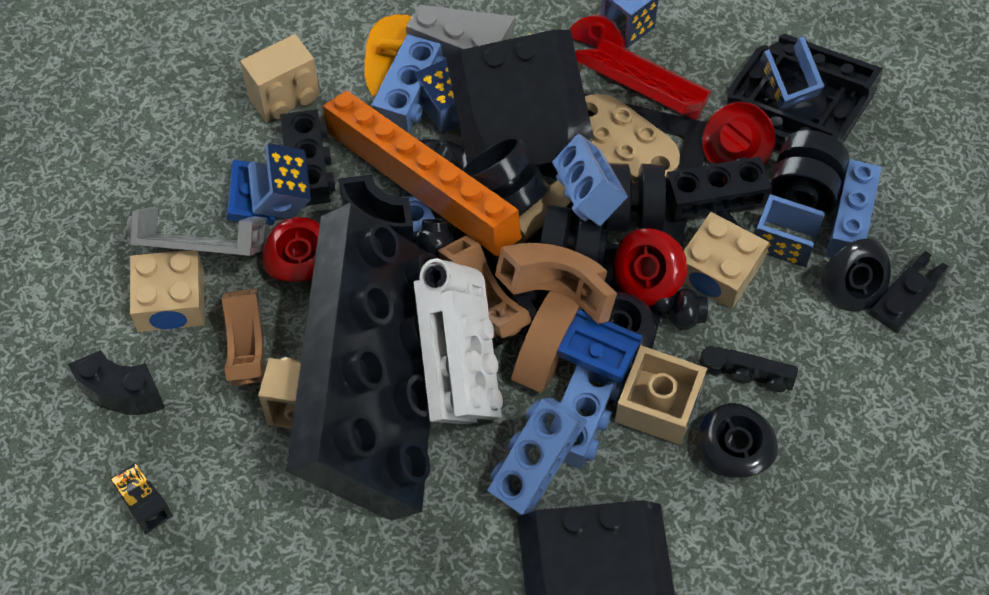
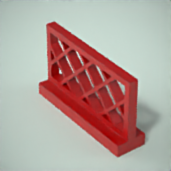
M601 39L597 49L576 50L577 62L695 120H698L712 92L607 39Z

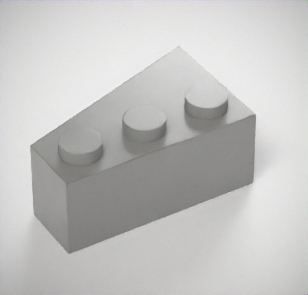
M419 5L406 26V36L408 34L440 43L442 45L443 57L446 58V56L462 49L513 39L515 16Z

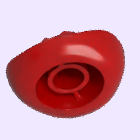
M734 102L720 108L707 122L702 138L703 150L710 163L719 164L744 157H761L763 165H765L774 151L775 131L770 118L761 108L747 102Z
M294 217L277 224L268 235L262 249V264L267 274L275 279L291 282L312 279L320 223L306 217Z
M651 228L638 229L627 234L619 243L612 263L613 277L621 292L639 297L648 306L654 305L659 299L671 298L683 285L687 275L686 255L681 245L667 233Z

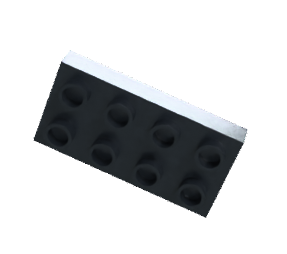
M349 203L322 215L320 220L286 472L379 516L395 520L422 512L425 480L430 473V460L428 456L430 416L414 281L420 280V271L427 261L439 258L432 253H427L396 233L388 224L379 222L352 203Z

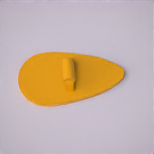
M402 14L390 15L376 22L370 30L366 44L364 75L368 90L374 98L406 37V26L412 16Z

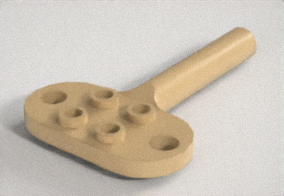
M603 94L585 96L587 109L596 114L589 117L594 138L591 143L602 150L609 163H628L632 182H637L641 163L665 165L667 167L665 179L667 172L678 169L680 153L677 144L668 135L622 101L612 96ZM558 180L548 188L545 195L536 204L519 215L522 238L518 241L519 243H525L543 227L548 205L566 207L572 202L564 194L565 186Z

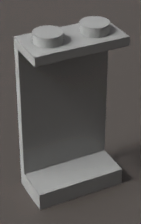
M158 207L132 211V216H129L126 227L127 235L131 236L130 245L250 256L263 249L267 217L253 216L240 220L237 241L156 233Z

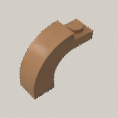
M465 235L437 250L441 260L472 267L482 273L485 280L489 319L494 328L493 338L498 335L501 338L513 336L519 333L524 326L532 323L529 312L511 300L496 282L479 243Z
M520 243L501 247L495 276L514 295L532 290H549L561 293L574 300L597 324L609 321L617 293L605 282L607 270L594 260L576 251L543 243Z
M258 288L224 292L222 305L228 348L227 361L224 367L226 381H230L231 386L260 383L263 381L266 370V358Z
M550 291L525 337L511 380L540 393H543L552 382L561 358L557 356V350L568 328L574 321L578 309L583 310L574 300L558 292Z

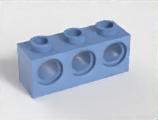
M407 34L371 104L373 109L408 133L413 124L419 122L425 99H430L417 80L416 72L446 59L442 54V45Z
M579 133L552 161L558 172L556 178L566 188L564 194L574 204L572 210L584 221L591 219L601 226L628 197L602 150Z
M849 159L842 180L826 253L827 258H832L842 248L856 240L867 239L881 166Z
M577 365L561 404L587 420V423L576 439L581 444L572 446L563 463L583 469L587 459L590 461L594 460L600 443L595 438L599 430L606 431L612 415L608 407L611 400L618 402L624 387L623 382H616ZM599 381L605 384V386L595 387L590 383ZM581 410H588L592 412L593 415L586 417L580 415L578 412ZM556 416L549 428L553 433L559 427V421Z
M542 398L540 401L537 400L533 403L526 414V419L529 421L522 432L518 431L513 436L508 445L510 453L504 462L501 461L496 465L490 475L492 483L487 491L522 515L535 509L587 423V420L554 398ZM551 413L559 421V427L555 433L551 432L547 427V418ZM532 444L536 445L540 450V459L537 463H534L529 457V448ZM513 475L518 476L522 482L520 493H516L511 487Z

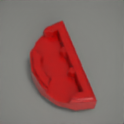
M593 14L580 18L569 29L573 39L598 47L601 39H607L625 48V40L616 22L606 16Z

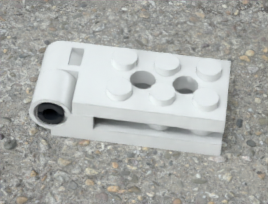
M431 259L423 265L420 271V280L414 281L430 422L470 424L478 422L477 419L492 420L502 418L501 407L503 398L497 383L498 361L494 355L492 343L494 328L489 319L484 277L475 268L441 259Z

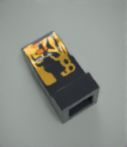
M136 463L131 464L110 478L145 535L173 517L163 497L157 492L152 483L146 479ZM159 513V515L155 519L147 521Z

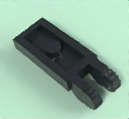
M927 251L923 252L913 266H909L870 311V315L898 333L933 293L937 286L936 284L946 274L949 266L941 263V265L936 267L929 279L919 272L928 265L932 255Z
M710 345L702 350L701 360L699 361L700 366L707 368L706 374L710 373V375L719 376L723 373H729L735 381L741 383H750L751 380L765 383L767 389L775 392H784L785 389L792 391L798 373L797 366L733 349L715 348Z

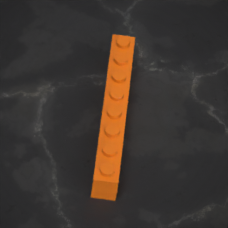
M346 90L323 105L329 135L495 256L500 255L501 247L513 245L522 239L519 210L355 95Z

